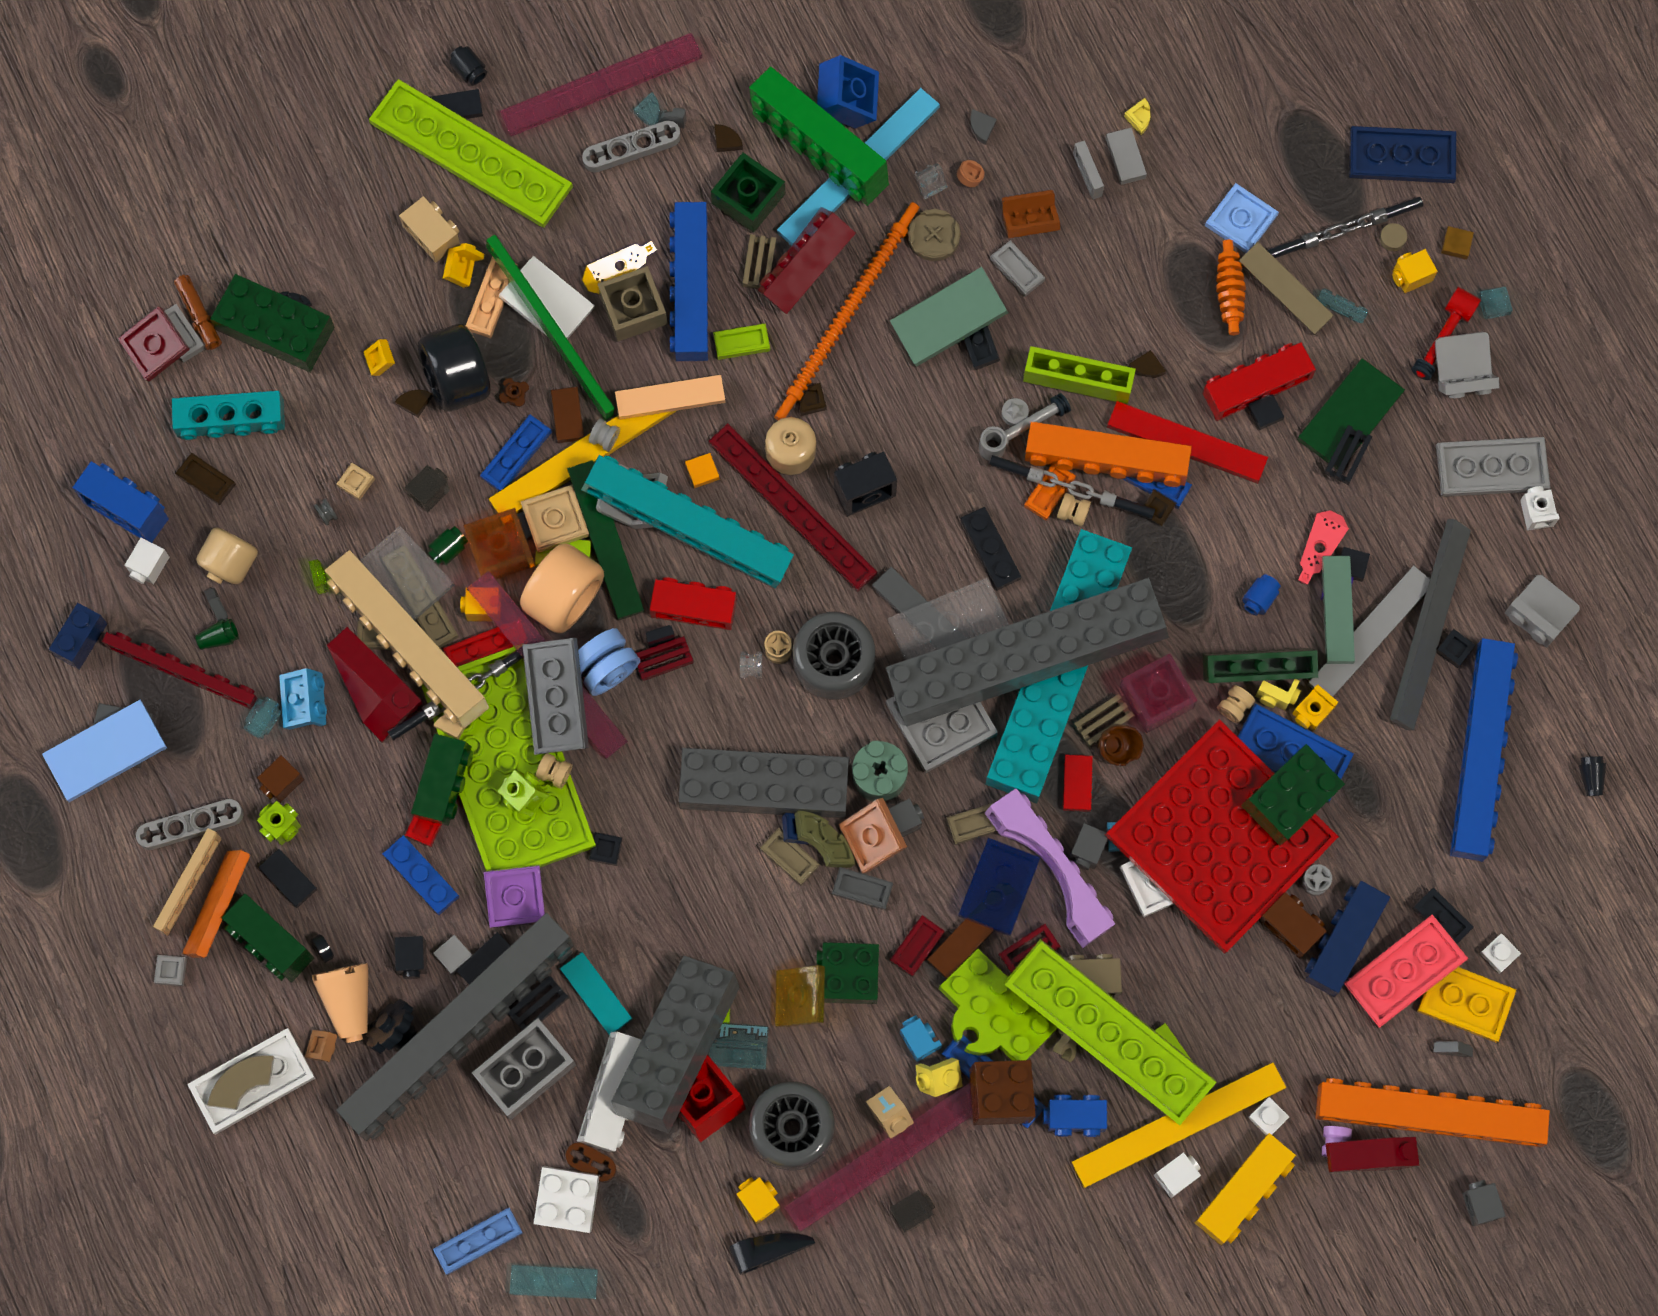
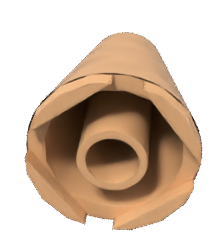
M367 963L312 975L313 983L339 1038H345L346 1043L362 1040V1034L368 1031L369 968Z

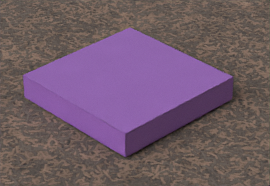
M539 865L484 871L490 928L534 923L545 914Z

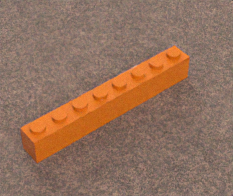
M1327 1078L1326 1082L1318 1085L1315 1119L1534 1147H1543L1548 1142L1550 1110L1541 1109L1542 1105L1524 1103V1107L1513 1106V1101L1502 1099L1496 1100V1103L1485 1102L1484 1097L1468 1096L1467 1100L1456 1099V1094L1446 1092L1439 1093V1096L1428 1095V1091L1423 1089H1411V1093L1400 1092V1087L1384 1085L1383 1089L1371 1088L1372 1084L1367 1082H1354V1086L1344 1085L1343 1080Z

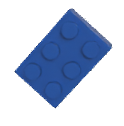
M91 461L72 487L76 494L88 507L138 538H143L152 543L169 520L164 512L165 507L159 503L160 499L149 491H145V493L140 492L136 489L137 485L126 477H123L122 480L114 475L115 471L103 463L98 466Z

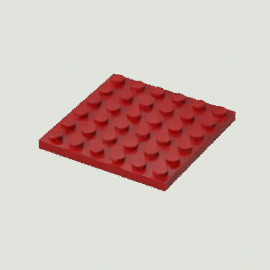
M1219 719L1105 836L1225 954L1339 836L1314 814L1294 835L1279 846L1241 806L1274 772Z

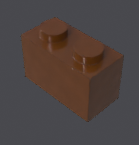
M1285 892L1259 921L1301 959L1327 930L1323 928L1324 923L1315 914L1309 915L1302 908L1304 904L1299 898L1293 894L1289 896Z

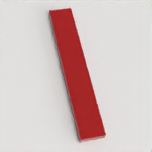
M1119 401L1116 402L1107 424V428L1131 437L1192 446L1190 459L1257 484L1268 459L1267 456Z

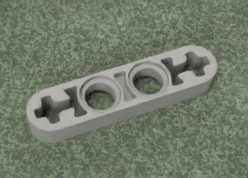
M663 121L592 145L583 152L584 167L593 173L600 172L674 147L681 138L680 128L673 121ZM665 130L673 133V137L668 139L667 135H665ZM654 133H657L659 143H656ZM641 137H648L652 141L647 148H641L636 143ZM617 145H622L627 151L622 156H615L612 153V149ZM604 150L608 151L609 160H606ZM595 155L598 158V163L594 164L590 156Z
M232 799L222 800L145 823L137 829L136 840L144 849H158L204 835L207 828L218 831L235 826L243 819L244 812L237 801ZM229 806L237 810V812L233 813L232 819H229L226 815L218 817L221 821L220 823H217V818L213 813L214 810H217L219 815L224 814ZM200 814H209L211 817L210 824L205 828L198 827L196 825L197 817ZM176 821L182 822L184 825L183 832L178 836L171 835L169 832L170 825ZM160 826H163V832L167 837L163 839L161 834L152 837L153 842L151 843L143 839V837L147 836L146 831L148 830L153 834L162 832L159 828Z

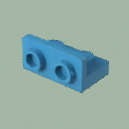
M305 668L279 675L283 728L291 730L311 724L317 726L326 725L327 708L324 700L325 682L322 673Z

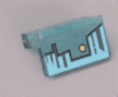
M722 1023L710 1048V1058L717 1066L766 1069L769 1027Z

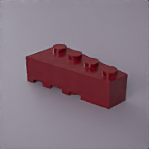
M820 207L793 245L778 260L774 270L765 275L761 280V287L758 291L780 311L787 314L856 232L835 213Z

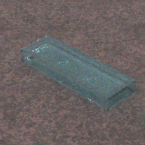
M512 1265L510 1295L596 1299L598 1270Z

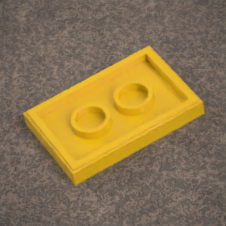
M1458 967L1423 994L1417 1012L1497 1043L1499 1042L1516 989Z

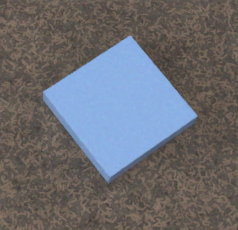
M1235 183L1206 221L1205 227L1225 240H1233L1235 247L1247 253L1261 239L1279 212Z

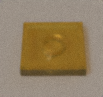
M816 965L776 971V1027L824 1023L825 966Z

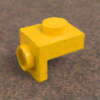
M467 243L449 248L443 278L463 288L470 286L475 261L483 260L484 253L476 250L474 245Z

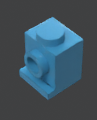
M917 1015L902 1023L904 1028L900 1029V1035L916 1062L941 1049V1042L939 1040L936 1042L932 1040L936 1036L928 1022L923 1024L921 1019H918Z

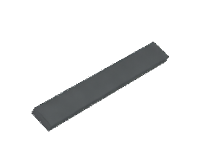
M1447 519L1390 717L1391 721L1405 730H1414L1471 532L1469 528L1456 519Z

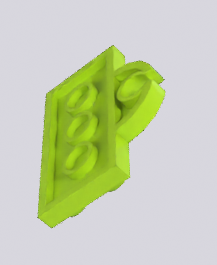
M979 949L939 987V990L958 1008L951 1024L953 1039L957 1043L962 1039L965 1030H972L977 1035V1041L969 1043L964 1050L965 1052L981 1056L991 1054L1000 1048L1012 1061L1028 1060L1058 1027L1005 986L1004 982L1008 977Z

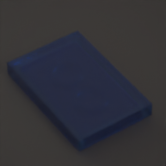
M988 838L958 916L1011 936L1040 857Z

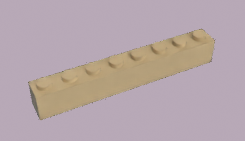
M350 550L324 570L329 578L326 581L329 588L336 595L340 592L345 597L342 600L352 613L357 611L361 615L359 620L368 631L371 629L375 630L378 634L376 639L384 649L390 647L394 651L392 656L402 668L407 666L412 671L409 674L419 687L423 684L429 690L426 694L435 705L439 703L445 708L443 713L452 724L458 722L464 729L489 709L485 697Z

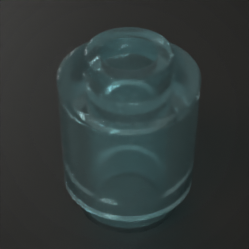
M265 697L264 700L258 698L245 719L246 724L243 729L259 739H263L265 734L269 735L282 713L278 709L280 704L268 697Z

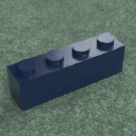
M1360 881L1356 887L1353 885L1349 887L1343 900L1347 901L1343 911L1340 909L1336 911L1330 922L1334 925L1330 935L1325 933L1317 946L1321 949L1317 959L1312 957L1304 972L1308 973L1305 979L1307 983L1332 997H1335L1340 992L1390 896L1363 881Z

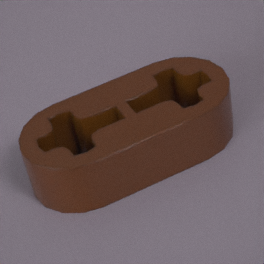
M580 1142L568 1147L565 1155L568 1164L579 1172L599 1174V1170L592 1166L593 1163L596 1162L603 1165L605 1162H608V1168L611 1170V1173L609 1175L604 1173L602 1177H599V1182L606 1183L615 1177L617 1168L610 1157ZM580 1148L584 1149L583 1154L590 1159L589 1163L587 1164L582 1160H579L577 1164L574 1163V1157L571 1155L572 1152H578Z

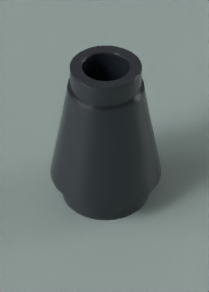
M1603 756L1580 758L1581 765L1578 766L1586 795H1604L1606 763L1603 761Z

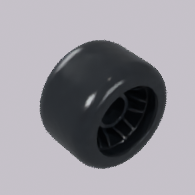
M455 324L420 338L418 352L422 368L431 392L442 410L446 412L455 411L481 402L489 396L491 389L485 362L478 344L467 326Z

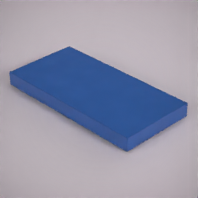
M1256 703L1238 735V738L1274 773L1305 744L1340 779L1354 753Z

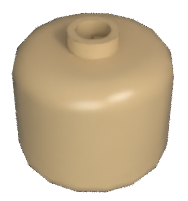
M788 417L775 422L768 430L765 439V452L770 465L778 472L787 475L800 474L807 470L815 459L817 443L815 432L808 423L799 418Z
M216 527L211 530L196 560L200 567L208 571L207 577L221 584L225 580L231 584H240L256 559L258 550L239 537Z

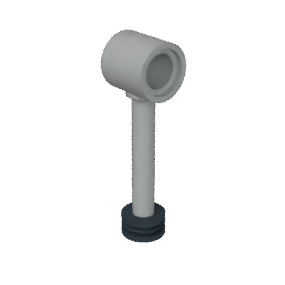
M1059 393L1055 397L1050 398V405L1005 431L995 426L986 428L980 437V455L989 461L992 455L1002 457L1005 453L1006 445L1009 444L1008 441L1030 429L1031 422L1040 423L1056 413L1060 417L1071 411L1069 401L1062 393ZM995 440L999 443V446L993 448L988 446L986 442Z

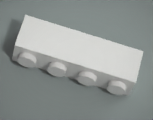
M620 1032L610 1033L577 1142L607 1152H615L616 1148H620L625 1135L622 1129L625 1120L628 1119L617 1115L611 1100L641 1039Z

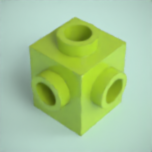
M514 770L505 777L503 785L498 790L505 798L503 803L508 808L529 816H533L549 796L538 785L540 780L529 771L522 773Z
M278 801L273 805L270 803L259 814L260 818L257 821L262 826L259 832L270 842L275 839L282 846L285 842L293 839L298 833L301 825L296 817L299 814L287 803L284 806ZM281 817V821L278 824H274Z

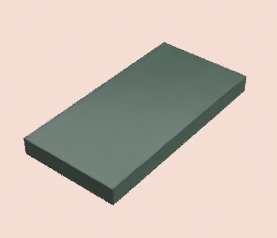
M980 267L893 318L890 322L911 360L917 367L1008 314V311L984 269Z

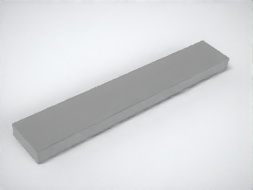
M1413 566L1354 631V664H1325L1318 671V678H1312L1307 685L1314 689L1318 684L1334 697L1426 594L1430 579Z

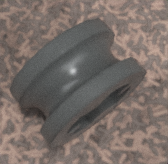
M326 499L322 500L321 505H313L326 526L329 525L331 519H338Z

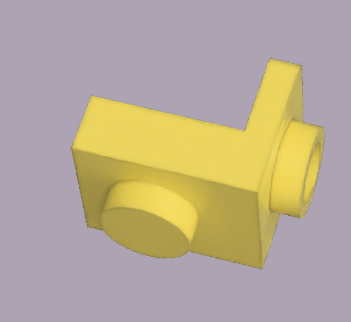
M1294 679L1288 692L1266 681H1262L1255 697L1259 698V701L1267 707L1274 708L1276 706L1285 711L1289 703L1295 704L1301 690L1297 689L1300 681Z
M955 1058L947 1059L930 1067L922 1063L916 1065V1083L919 1090L923 1093L937 1097L963 1086L959 1060Z

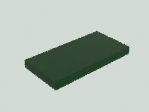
M1362 358L1298 436L1297 440L1329 463L1348 425L1352 426V429L1355 431L1360 430L1363 432L1362 434L1370 435L1401 397L1405 389ZM1348 436L1333 466L1335 469L1338 470L1354 437ZM1358 441L1350 459L1364 442Z

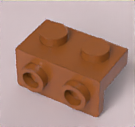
M1053 190L1002 198V218L1008 238L1060 230V220L1055 207V194Z

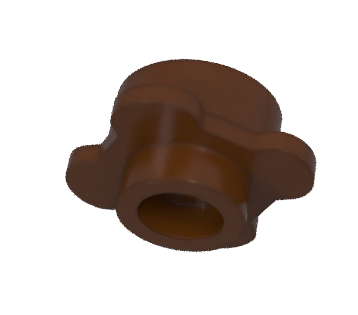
M511 378L505 379L503 382V393L499 395L500 401L517 407L523 406L529 385L524 381L519 383ZM514 390L517 391L515 395L512 394Z

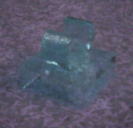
M1506 286L1480 291L1478 296L1482 299L1480 303L1485 319L1510 315L1513 310Z

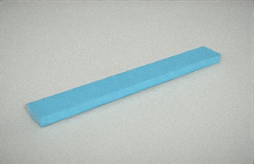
M920 88L865 144L887 160L940 108V104ZM829 178L777 229V233L792 246L820 207L834 213L850 197L848 190L842 185L837 186Z

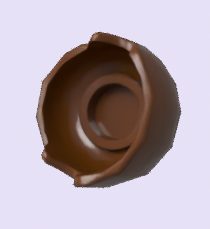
M1124 724L1113 725L1101 734L1098 743L1101 757L1108 764L1116 766H1126L1129 762L1138 760L1144 747L1142 735L1138 730Z

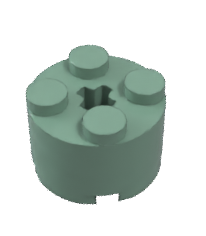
M872 741L862 747L856 754L852 765V779L857 792L865 799L872 802L879 798H883L884 801L894 799L903 791L906 785L908 773L907 759L903 752L895 745L883 741ZM875 769H885V774L875 775Z

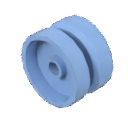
M616 628L597 635L578 650L581 676H586L583 683L592 696L605 693L618 685L640 663V658L632 648H624L626 640Z

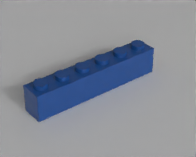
M675 202V212H670V228H675V236H670V253L675 252V261H670V277H675V286H670V302H675V311H670V327H675V336H670V352H675L676 361H708L706 202Z

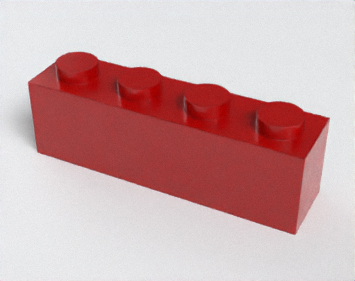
M1302 342L1294 346L1292 343L1281 347L1276 354L1271 356L1264 354L1249 366L1242 364L1232 369L1230 374L1224 377L1217 375L1209 379L1202 394L1216 421L1247 408L1248 404L1268 395H1277L1312 379L1316 369Z

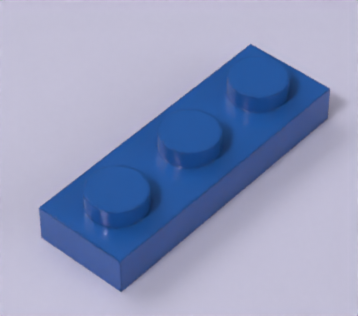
M404 835L383 853L384 857L438 915L459 898L454 889Z

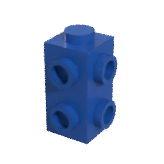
M1055 1095L1054 1100H1049L1048 1107H1043V1124H1048V1132H1055V1136L1058 1137L1072 1136V1132H1083L1084 1137H1099L1100 1132L1107 1130V1100H1100L1099 1095H1084L1083 1100H1072L1071 1095Z

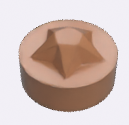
M966 160L959 166L957 178L967 187H976L984 178V170L977 162Z

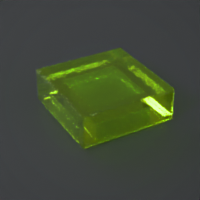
M318 559L309 561L314 587L318 594L328 592L329 589L326 584L327 580L322 563Z

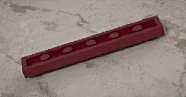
M106 632L102 640L107 649L253 711L256 710L260 702L254 695L255 691L242 684L239 687H235L229 684V679L219 674H215L214 677L205 674L206 670L192 663H190L189 667L180 663L181 660L172 654L166 653L165 656L155 653L156 649L146 643L141 642L140 646L131 642L132 639L122 633L117 632L116 635Z

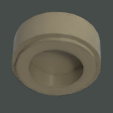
M1388 224L1381 231L1380 243L1388 251H1398L1403 248L1407 241V232L1399 224Z

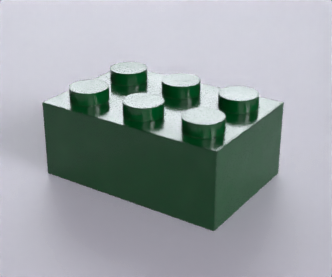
M1305 744L1241 806L1280 846L1294 835L1345 783Z
M246 893L222 917L227 923L224 929L240 944L246 941L247 944L244 947L261 963L266 959L268 962L265 966L281 981L286 977L292 983L315 959L302 944Z

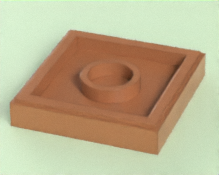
M883 798L873 801L838 824L862 874L868 873L907 848Z

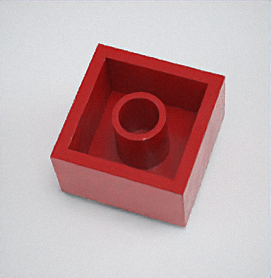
M708 1055L678 1114L700 1143L746 1110L741 1094Z

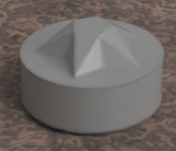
M1018 398L1009 399L1002 407V419L1009 426H1014L1028 418L1029 409L1027 404Z

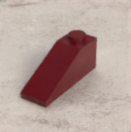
M1416 1137L1326 1143L1329 1172L1401 1170L1420 1166Z

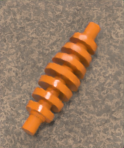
M1224 240L1223 252L1218 255L1219 264L1217 265L1218 274L1216 280L1218 284L1216 285V291L1219 293L1218 301L1221 303L1219 306L1220 311L1223 313L1221 315L1222 321L1228 324L1229 335L1234 336L1239 334V323L1244 320V313L1242 311L1245 309L1243 301L1245 300L1244 291L1246 290L1244 274L1241 272L1240 255L1234 251L1233 240Z

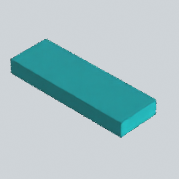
M583 952L560 968L609 1036L610 1033L617 1032L633 1020Z

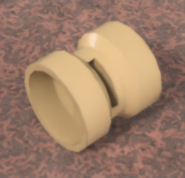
M1065 493L1057 518L1064 521L1067 519L1072 520L1075 525L1082 527L1091 501L1085 499L1080 501L1075 499L1074 495ZM1076 504H1077L1078 507H1077V510H1076V512H1075V515L1072 516V515H1073V512H1074V510H1075Z
M783 631L769 633L764 642L766 657L772 663L781 664L786 662L792 654L791 638Z
M1233 685L1228 691L1227 699L1222 700L1217 709L1230 721L1240 723L1244 717V711L1251 708L1255 699L1245 689Z
M546 753L538 766L535 776L542 781L548 780L552 782L553 786L562 789L570 776L573 765L566 761L560 762L556 760L555 756Z

